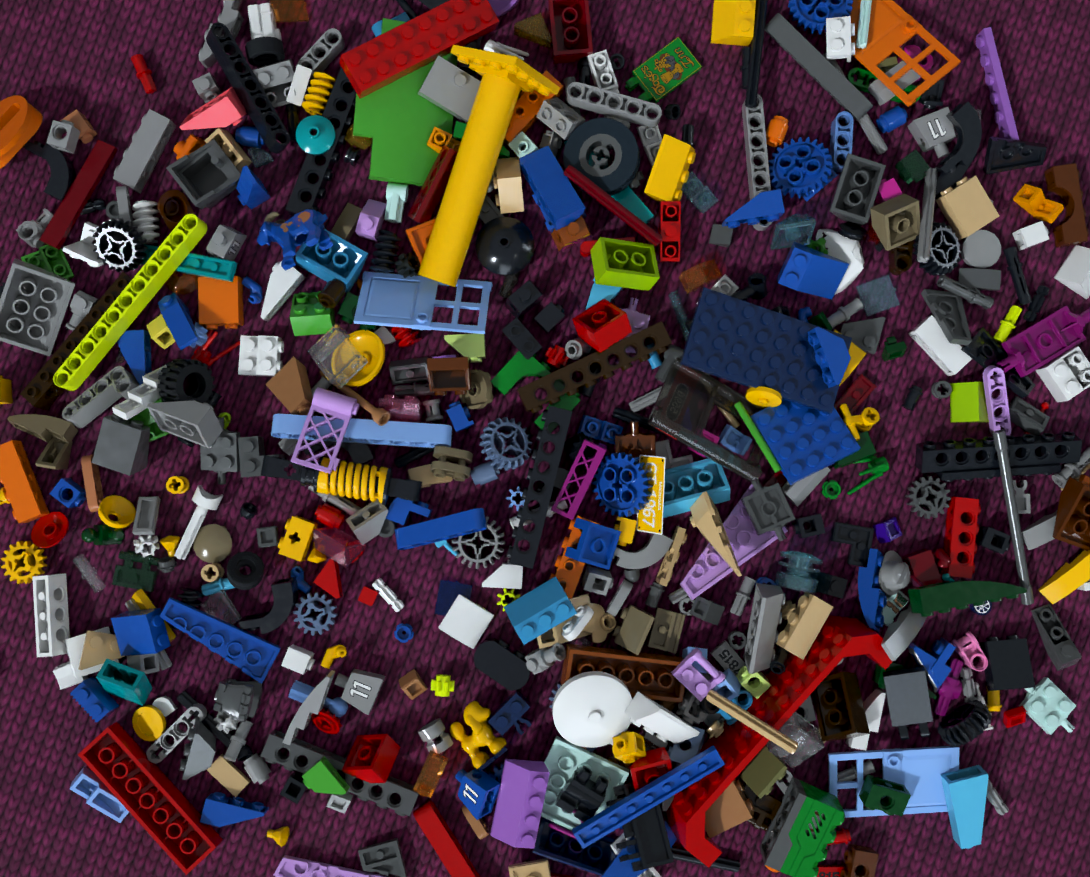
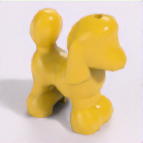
M472 701L465 707L463 713L464 721L473 730L472 735L467 736L465 734L464 727L460 722L451 724L450 733L453 738L461 742L463 750L471 757L474 768L478 769L490 758L486 752L480 751L479 747L488 746L495 755L504 748L507 742L503 737L496 738L493 735L492 728L487 720L491 714L490 710L483 708L477 701Z

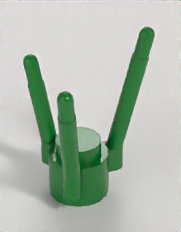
M874 455L856 462H870L868 463V469L859 472V476L870 472L874 475L848 491V495L856 492L874 479L883 476V472L889 471V464L884 456L877 458Z

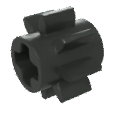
M410 252L397 256L399 261L395 262L396 270L400 275L406 278L417 274L416 270L420 266L416 256Z

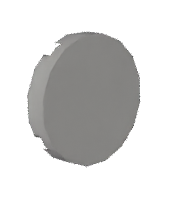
M976 231L963 239L962 247L960 248L962 259L972 268L985 269L992 266L1001 255L999 239L990 231Z

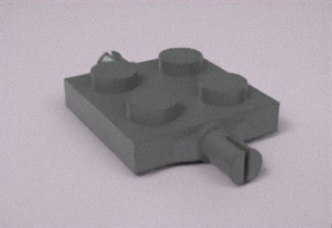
M217 417L223 431L210 449L200 445L201 470L217 472V484L223 485L226 484V472L240 471L238 446L240 432L224 429V417Z
M758 476L751 479L750 481L755 491L751 495L742 498L741 501L757 535L768 531H775L779 542L787 539L782 527L786 523L795 520V517L779 483L769 487H762Z

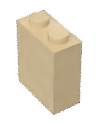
M965 176L956 182V187L952 189L950 186L940 192L942 196L935 199L951 228L956 230L955 235L959 237L958 240L970 236L999 217L977 176L969 179Z

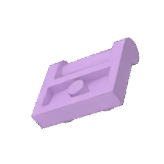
M698 648L693 649L671 672L700 702L707 696L710 690H713L726 677L722 671H718L702 656V652ZM694 661H697L712 676L709 681L691 665Z

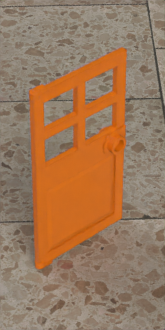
M853 0V8L849 15L851 16V23H855V36H851V43L855 42V55L853 56L903 101L907 107L911 106L919 96L960 64L961 61L893 0H872L867 47L865 49H858L856 47L861 0ZM918 34L929 46L912 59L900 47ZM936 50L948 62L933 75H930L918 63ZM892 53H895L906 65L889 78L877 66ZM913 69L925 81L907 94L895 82Z

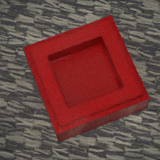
M1023 705L1004 712L1003 723L1006 728L1025 723L1026 710Z

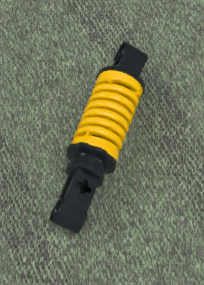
M264 455L261 469L262 476L300 481L301 486H313L315 494L323 493L328 495L331 493L333 496L338 494L340 497H344L346 495L348 498L354 496L355 499L361 498L363 501H367L370 498L371 502H375L378 499L382 505H386L389 496L419 502L422 487L421 481L393 478L392 467H380L379 471H377V467L373 465L371 471H369L370 466L368 464H365L363 470H361V463H357L354 469V463L349 462L346 468L347 462L344 460L341 461L336 471L332 470L331 474L292 463L291 460ZM325 456L320 457L318 464L328 468L330 459ZM293 465V468L296 469V473L291 474L289 471H287V468L292 467Z

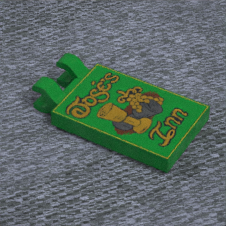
M677 37L632 71L634 77L626 81L625 88L630 93L640 85L644 93L638 99L648 102L653 100L656 104L700 71L702 66L682 40Z

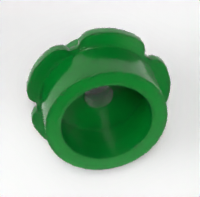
M835 480L826 481L822 485V494L826 498L836 499L841 493V486Z

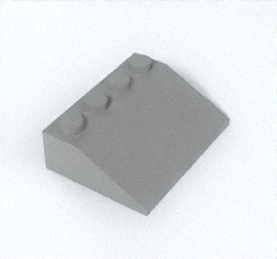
M14 258L0 298V341L50 356L75 283L36 265Z

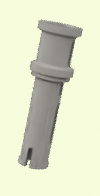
M1090 447L1080 455V462L1066 463L1061 472L1054 473L1051 476L1052 480L1059 487L1064 488L1070 477L1077 478L1080 476L1081 470L1090 463Z

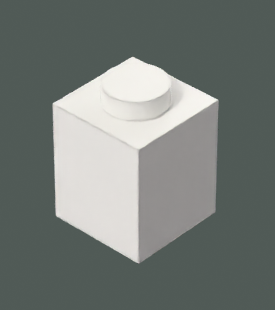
M1043 221L1012 233L1019 251L1049 240V232Z
M292 644L288 647L281 666L304 675L313 668L315 663L313 656L315 653Z

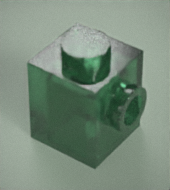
M916 149L895 165L900 178L906 181L907 184H910L912 181L919 182L926 176L924 172L930 168Z

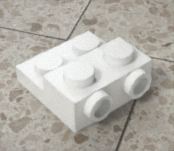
M241 335L238 374L273 377L283 367V362L280 361L281 353L284 351L282 338L278 336Z

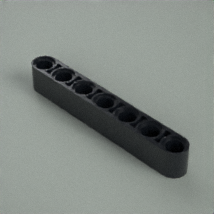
M214 23L206 36L208 46L268 149L275 154L282 153L290 142L288 131L229 29L223 23Z

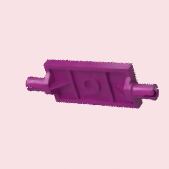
M1067 305L1063 306L1002 342L1001 344L1008 357L997 362L996 366H1002L1001 369L1004 373L1015 367L1019 376L1025 377L1083 342L1086 338L1082 332L1085 324L1090 322V307L1080 314H1074L1070 312Z

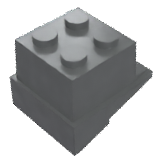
M215 139L166 167L192 203L200 209L205 207L211 209L234 191L241 175Z

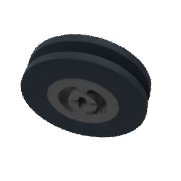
M595 118L578 126L569 136L563 153L564 167L566 169L569 165H572L612 196L626 189L636 177L640 166V151L634 135L624 124L610 118ZM610 149H613L615 151V159L612 165H610L608 161H612L611 155L609 153ZM593 151L595 155H592V160L595 165L591 167L589 165V156ZM573 182V184H574L579 190H581V191L584 192L585 194H588L587 192H585L582 188H580L577 184H575V183Z

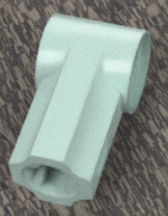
M388 182L386 188L387 205L385 221L402 223L404 204L408 199V185Z

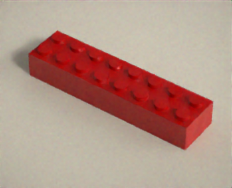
M449 0L342 54L339 64L359 99L435 61L438 55L443 57L449 54L453 45L464 46L494 31L499 23V19L488 0Z
M118 722L108 726L78 754L185 875L194 869L222 842L223 839L211 825L200 822L201 814L156 764L148 760L146 753Z

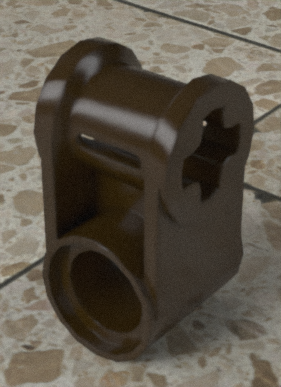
M914 240L889 250L888 267L893 275H901L911 268ZM897 261L903 264V269L898 267Z

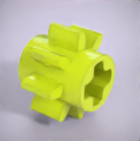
M504 588L503 595L500 593L497 594V596L501 598V601H498L497 605L502 604L503 606H506L509 604L508 602L503 601L505 600L506 595H509V597H513V602L514 600H516V598L520 597V594L515 595L514 589H511V591H507V589Z
M438 674L436 675V680H431V690L435 691V696L448 697L450 696V691L454 692L455 681L451 680V675Z

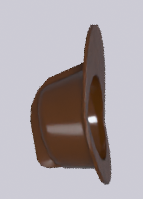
M172 189L160 196L161 198L157 206L158 212L171 232L185 215L194 214L186 196L181 191Z

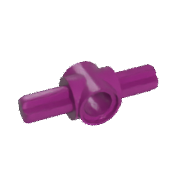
M956 658L951 659L949 667L952 670L936 692L939 696L934 708L935 714L945 716L951 699L954 700L960 696L962 683L958 678L963 661Z

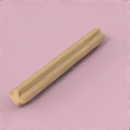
M710 690L706 696L707 701L784 750L794 754L798 749V743L716 691Z

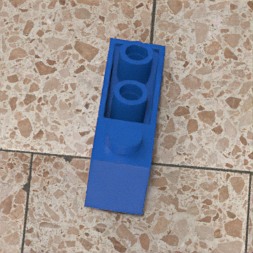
M781 189L759 193L723 221L722 227L736 228L742 223L755 225L760 223V220L767 219L768 222L779 220V217L785 213Z
M214 792L205 800L200 822L222 827L262 817L267 813L269 807L264 806L261 802L250 803L241 797L230 798L226 797L224 793Z

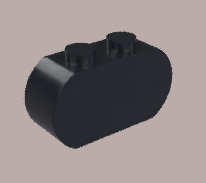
M495 638L482 641L474 654L476 668L510 691L522 688L527 683L530 671L526 666V655L519 650L515 652L509 648L510 645L501 638L499 641Z

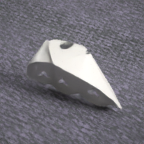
M819 229L816 240L823 237V232L827 235L824 237L826 240L825 247L828 248L827 255L849 263L835 292L836 295L846 289L864 269L865 262L859 241L840 235L838 231Z

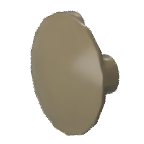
M217 524L205 525L199 529L193 542L195 554L207 563H218L232 552V538L225 526Z

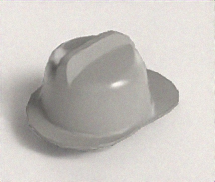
M888 551L885 553L879 572V584L886 594L895 595L900 589L909 584L911 576L909 566L902 561L898 553Z

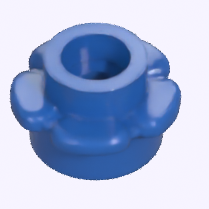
M401 623L396 626L394 636L400 642L406 643L414 636L413 628L410 624Z

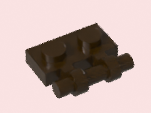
M744 783V794L747 799L750 798L753 802L754 811L758 812L756 817L753 816L747 822L751 823L752 827L756 829L760 828L767 831L769 824L764 822L765 817L773 820L782 802L769 794L764 795L760 799Z

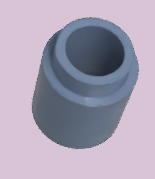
M490 460L475 466L470 471V474L476 486L498 479L497 475L500 474V471L497 469V464L491 466Z

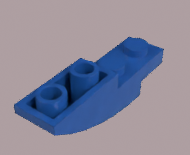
M870 548L867 567H859L858 594L861 609L869 628L879 633L880 627H883L884 624L883 607L885 608L887 604L885 593L878 589L880 587L879 572L884 556L878 549Z

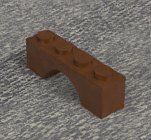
M1076 163L1053 166L1044 172L1047 191L1057 194L1063 200L1066 210L1063 221L1053 228L1055 246L1058 248L1082 244L1088 241L1089 231L1085 223L1086 211L1082 204L1083 192L1079 184L1080 172L1077 169Z

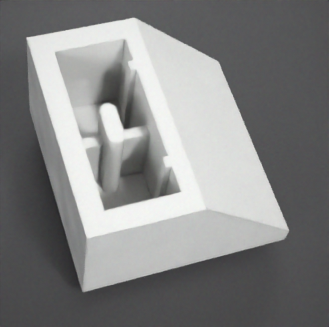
M1079 346L1061 354L1035 370L1057 403L1069 401L1090 387V362Z

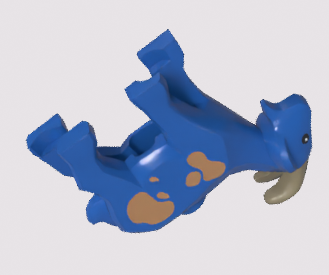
M306 209L296 213L286 222L284 219L272 222L279 216V213H269L265 217L257 238V243L261 246L265 244L270 245L272 241L277 242L282 247L283 260L281 267L285 271L296 266L294 255H296L295 250L297 246L306 243L308 247H311L318 243V239H320L319 248L322 251L333 246V242L324 227V222L328 218L327 215H322L314 209Z

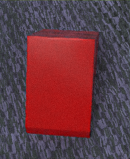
M334 557L328 560L313 582L333 597L340 598L343 596L338 559Z

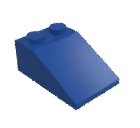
M793 242L777 277L778 284L796 291L832 300L849 263Z

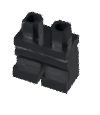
M583 766L578 772L574 771L556 800V806L570 814L574 811V817L583 822L594 816L605 799L608 787V780L602 776H599L596 782L590 780L592 771L586 766Z

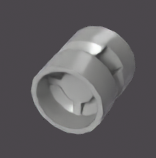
M440 718L418 730L422 741L427 742L426 748L431 757L444 752L454 744L449 733L444 732L445 726ZM438 736L441 737L440 739H438V740L435 741V742L432 741L433 739H435V738L438 737Z

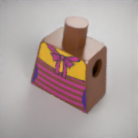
M581 215L569 225L559 230L554 229L551 236L560 252L592 237V234L584 217Z

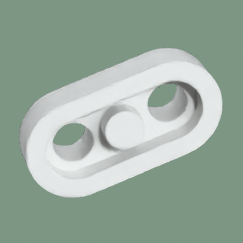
M588 605L579 606L576 609L577 614L563 626L562 636L566 640H574L592 618L594 611Z

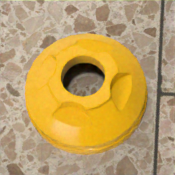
M111 495L101 501L98 514L106 525L112 528H125L134 521L136 509L126 498ZM113 514L117 516L119 521L110 520L108 515Z

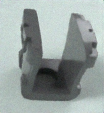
M232 678L220 681L215 693L213 710L231 715L238 721L246 722L248 717L253 718L260 706V699L263 693L262 684L256 680L240 681Z

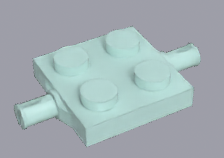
M1043 677L1033 688H1024L1027 694L1019 707L1023 705L1026 714L1047 734L1052 735L1060 725L1068 733L1075 729L1067 718L1076 705L1049 678Z

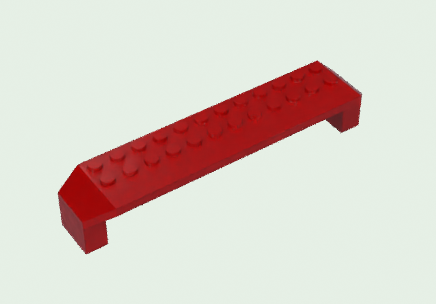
M829 615L804 660L789 652V657L785 664V672L775 674L770 670L766 677L771 686L758 699L752 695L753 702L746 711L779 730L844 657L865 654L885 670L893 661H891L882 648L883 638L856 618ZM725 720V724L722 727L724 729L723 733L717 738L713 736L711 739H708L701 749V752L714 745L725 765L678 792L666 811L669 826L683 847L708 868L723 852L713 839L709 838L705 830V812L769 741V739L739 720L732 725H728Z

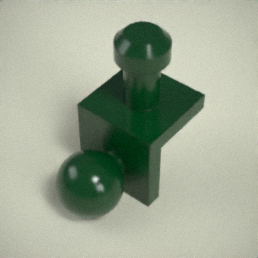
M94 525V529L86 528L81 533L83 541L87 543L94 541V545L122 544V540L125 537V533L121 528H112L108 525Z

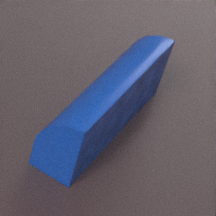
M549 146L520 157V170L555 230H559L576 221L583 214L585 206L569 179L563 174L564 171Z

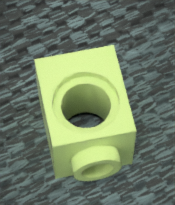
M743 666L736 675L740 684L756 699L771 686L769 680L761 671L750 674L746 666Z

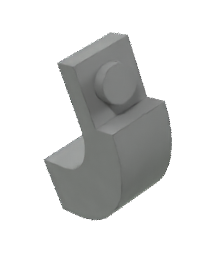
M651 534L647 544L640 550L629 552L616 547L613 559L617 556L618 559L615 564L623 568H646L658 562L667 553L673 540L664 535Z

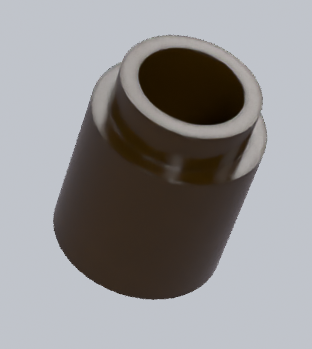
M338 279L329 281L318 295L320 304L325 308H334L345 294L346 287L344 283Z

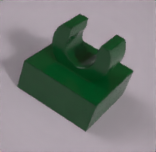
M895 336L886 338L887 342H884L885 347L881 354L883 360L888 361L903 357L907 349L905 342L897 343Z

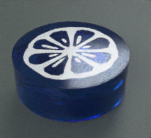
M987 600L985 605L973 606V604H970V609L975 614L986 615L991 611L992 603L990 600Z

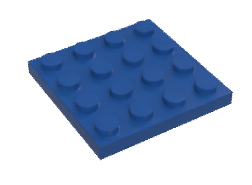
M783 399L779 406L767 407L750 416L781 466V471L790 486L859 451L861 448L834 407L832 413L828 414Z

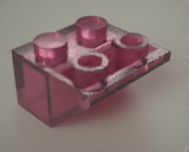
M384 395V398H379V408H384L390 413L389 421L422 423L423 402L416 398V396H404V399H399L396 395Z

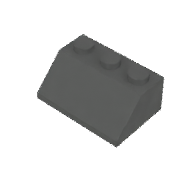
M848 153L829 211L841 220L862 226L868 223L871 214L870 208L874 205L886 165Z

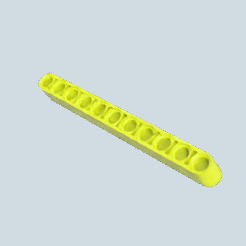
M187 214L181 219L55 372L53 382L56 386L69 391H75L82 385L206 234L207 224L194 214Z

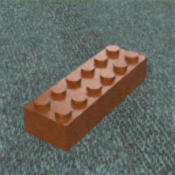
M566 644V658L563 662L561 685L578 674L600 671L619 678L629 689L631 697H634L638 691L654 700L683 702L685 686L671 673L684 660L683 657L643 652L636 655L626 650Z

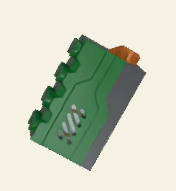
M792 777L781 800L782 804L774 819L771 820L759 848L764 865L770 871L782 872L792 877H817L819 872L817 865L825 860L828 852L825 848L827 844L834 842L836 838V831L834 830L836 826L842 825L844 822L845 812L837 796Z

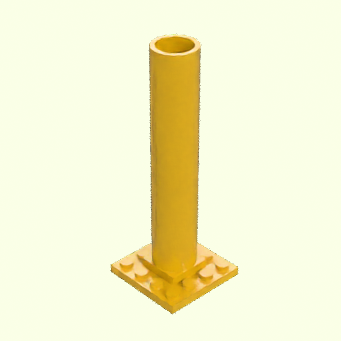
M453 45L450 53L458 57L457 61L469 64V68L480 74L482 79L418 275L456 287L520 91L533 93V90H536L542 95L549 96V93L558 95L560 87L516 56Z

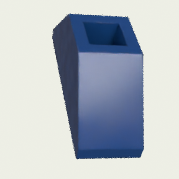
M820 327L808 331V341L814 348L815 360L823 372V381L828 385V388L840 384L851 359L844 339Z

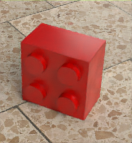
M606 299L599 301L572 319L578 337L600 353L632 332L626 312Z

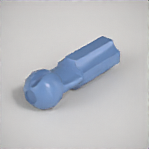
M296 680L291 687L288 697L303 703L315 687ZM326 697L323 707L328 708L330 713L335 714V717H341L346 714L348 710L346 701L341 697L334 699Z

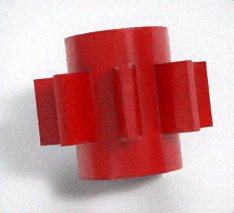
M555 345L554 348L549 347L545 354L548 357L546 362L557 369L561 365L565 367L569 361L565 349L558 345Z

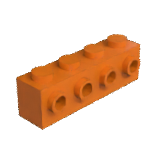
M547 70L542 75L560 87L558 95L549 93V96H545L536 90H533V93L522 91L519 95L520 98L516 102L504 139V143L507 146L521 131L525 133L538 119L536 116L544 100L559 97L563 93V85Z
M11 440L1 444L0 482L6 490L5 496L11 503L13 508L12 514L18 523H28L50 514L22 442Z
M578 515L576 516V518H580V519H583V520H587V521H590V522L599 524V523H597V522H594V521H592V520L586 519V518H584V517H581V516H578ZM576 518L570 521L568 527L571 530L569 537H564L561 545L564 548L562 556L558 555L554 566L557 567L555 575L551 573L549 577L550 580L556 576L567 596L571 599L585 565L583 562L565 556L567 547L577 549L582 530L574 527Z

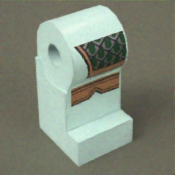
M900 590L895 595L886 594L887 604L885 608L883 607L882 612L884 616L883 625L885 626L893 623L894 617L909 600Z

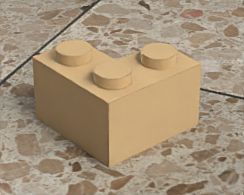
M519 157L498 159L493 172L494 189H498L499 194H495L496 206H500L501 214L524 212Z

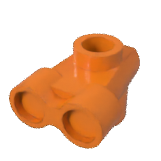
M190 134L186 141H179L174 146L173 151L177 154L175 158L178 160L185 155H189L207 143L202 138Z

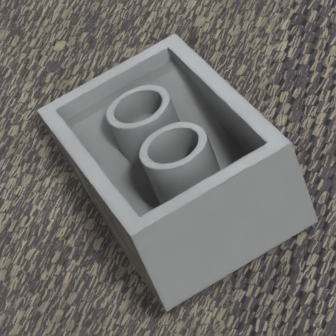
M193 400L158 402L147 405L160 430L209 449L223 431L219 419L213 411V407L208 403H200Z

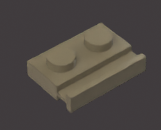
M657 607L647 646L676 654L686 615Z

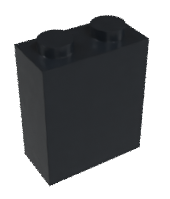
M1018 635L1006 636V640H999V637L986 638V642L980 643V648L988 659V666L984 670L988 691L1035 687L1026 638L1019 639Z

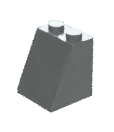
M114 413L103 417L92 463L128 476L147 468L150 427L145 426L142 421L125 420Z

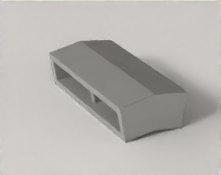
M902 60L885 74L890 78L904 67L906 63ZM911 69L895 83L904 90L921 76ZM879 79L872 82L868 88V91L880 106L896 96Z
M826 467L791 486L787 481L781 488L782 492L791 503L798 507L831 470Z

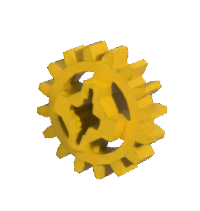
M18 541L16 544L9 545L11 550H4L7 556L1 558L5 562V565H2L1 568H6L7 570L4 576L11 575L10 581L17 580V584L24 582L28 584L32 583V576L45 573L42 570V567H47V564L43 563V560L47 559V556H42L44 549L38 550V547L32 544L31 541ZM26 549V551L18 553L19 550ZM31 572L28 575H22L23 573Z

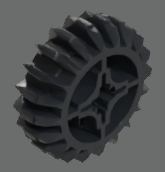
M112 218L98 226L97 232L92 235L95 238L92 244L96 246L93 251L98 252L97 259L102 258L104 265L109 264V270L116 269L117 272L135 270L143 264V259L147 257L145 251L149 247L144 245L147 239H142L141 237L144 232L137 231L138 225L132 227L131 221L125 222L123 218L117 220ZM124 243L121 247L116 248L119 244Z
M933 222L930 259L927 263L919 262V268H923L924 273H929V275L941 276L950 273L958 266L957 262L961 260L959 257L962 253L959 250L961 246L958 243L959 237L955 236L956 230H951V225L947 226L945 222ZM917 235L916 239H914L916 243L912 245L915 248V252H913V254H916V257L918 253L919 235Z
M969 700L967 703L963 702L949 713H946V716L939 722L937 730L944 742L951 747H958L961 744L965 745L969 741L972 742L974 738H978V735L988 728L992 716L989 709L981 701Z

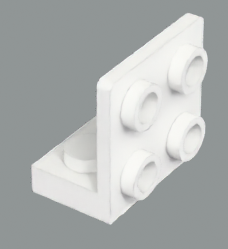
M91 222L84 223L81 240L64 246L63 251L72 258L86 261L92 267L104 265L102 258L97 259L98 252L93 251L96 246L92 244L93 240H95L92 235L97 232L98 226ZM121 243V244H119L118 246H116V248L121 247V246L123 245V243Z

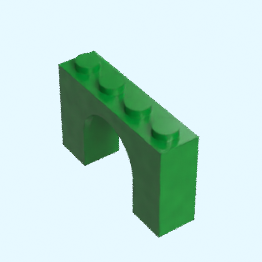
M518 351L491 380V384L506 396L523 378L529 376L542 378L550 374L551 368L543 361L539 363L535 359L536 354L527 360ZM554 382L553 386L557 391L564 389L563 382ZM576 393L568 397V394L560 397L561 401L553 405L549 404V406L572 411L581 401L578 398L580 395ZM543 413L534 421L540 429H543L545 423L541 421ZM554 422L549 424L548 431L552 433L558 424Z

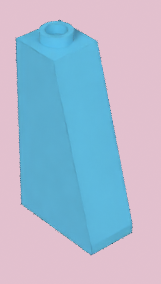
M980 765L941 774L953 839L961 849H969L980 845L988 773Z

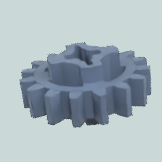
M310 592L307 594V598L304 596L300 598L302 603L298 602L295 604L298 610L293 611V614L298 615V617L294 619V622H300L297 628L304 627L305 634L310 630L312 636L317 631L322 635L324 629L326 631L331 629L329 624H335L332 618L338 616L337 613L333 612L337 606H331L333 599L327 600V594H323L320 597L319 592H315L314 596ZM318 601L322 602L325 606L319 605ZM308 604V609L306 613L303 614V609L305 605ZM313 611H315V612H317V611H318V612L323 611V612L320 613L317 617H316V616H312V615H311V616H308V615L311 614ZM325 614H328V618L326 622L323 624V618ZM306 621L313 623V626L309 625Z

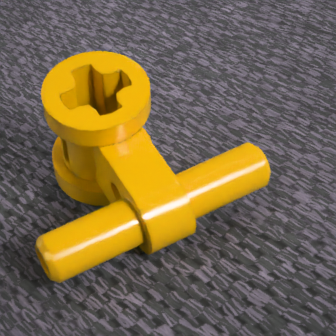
M841 404L839 407L844 418L843 421L856 441L860 439L858 430L861 432L869 431L872 425L876 424L880 419L878 411L871 407L865 408L861 415L851 416L847 404Z

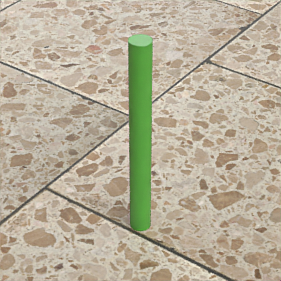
M737 402L734 404L736 410L774 472H779L782 469L742 402Z

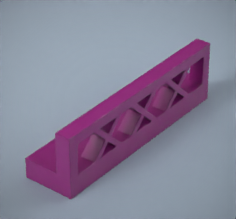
M584 439L551 511L573 520L607 450L606 445L602 443L597 445ZM586 445L596 449L593 457L588 459L585 458L583 452ZM585 463L587 469L585 474L577 477L576 466ZM576 481L578 485L577 491L569 494L567 485ZM568 498L570 505L567 512L557 507L560 501Z

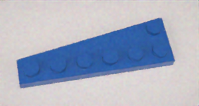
M169 597L159 616L180 631L187 633L197 642L199 641L208 647L212 652H216L225 658L227 662L234 664L242 672L261 684L281 649L276 644L245 630H240V628L172 597Z

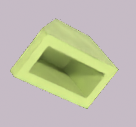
M484 334L444 335L445 341L463 357H469L470 363L482 362V359H486Z

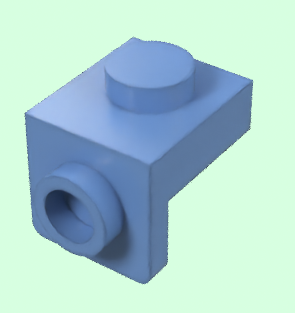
M726 424L719 436L718 442L732 452L743 456L750 448L753 439L742 434L731 425Z

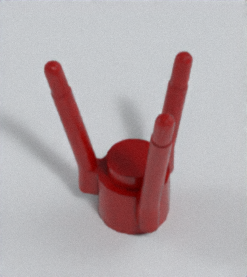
M209 330L206 343L194 351L191 359L211 366L216 360L239 346L240 341L210 358L212 354L207 348L218 335V332L215 331L212 334L214 330Z

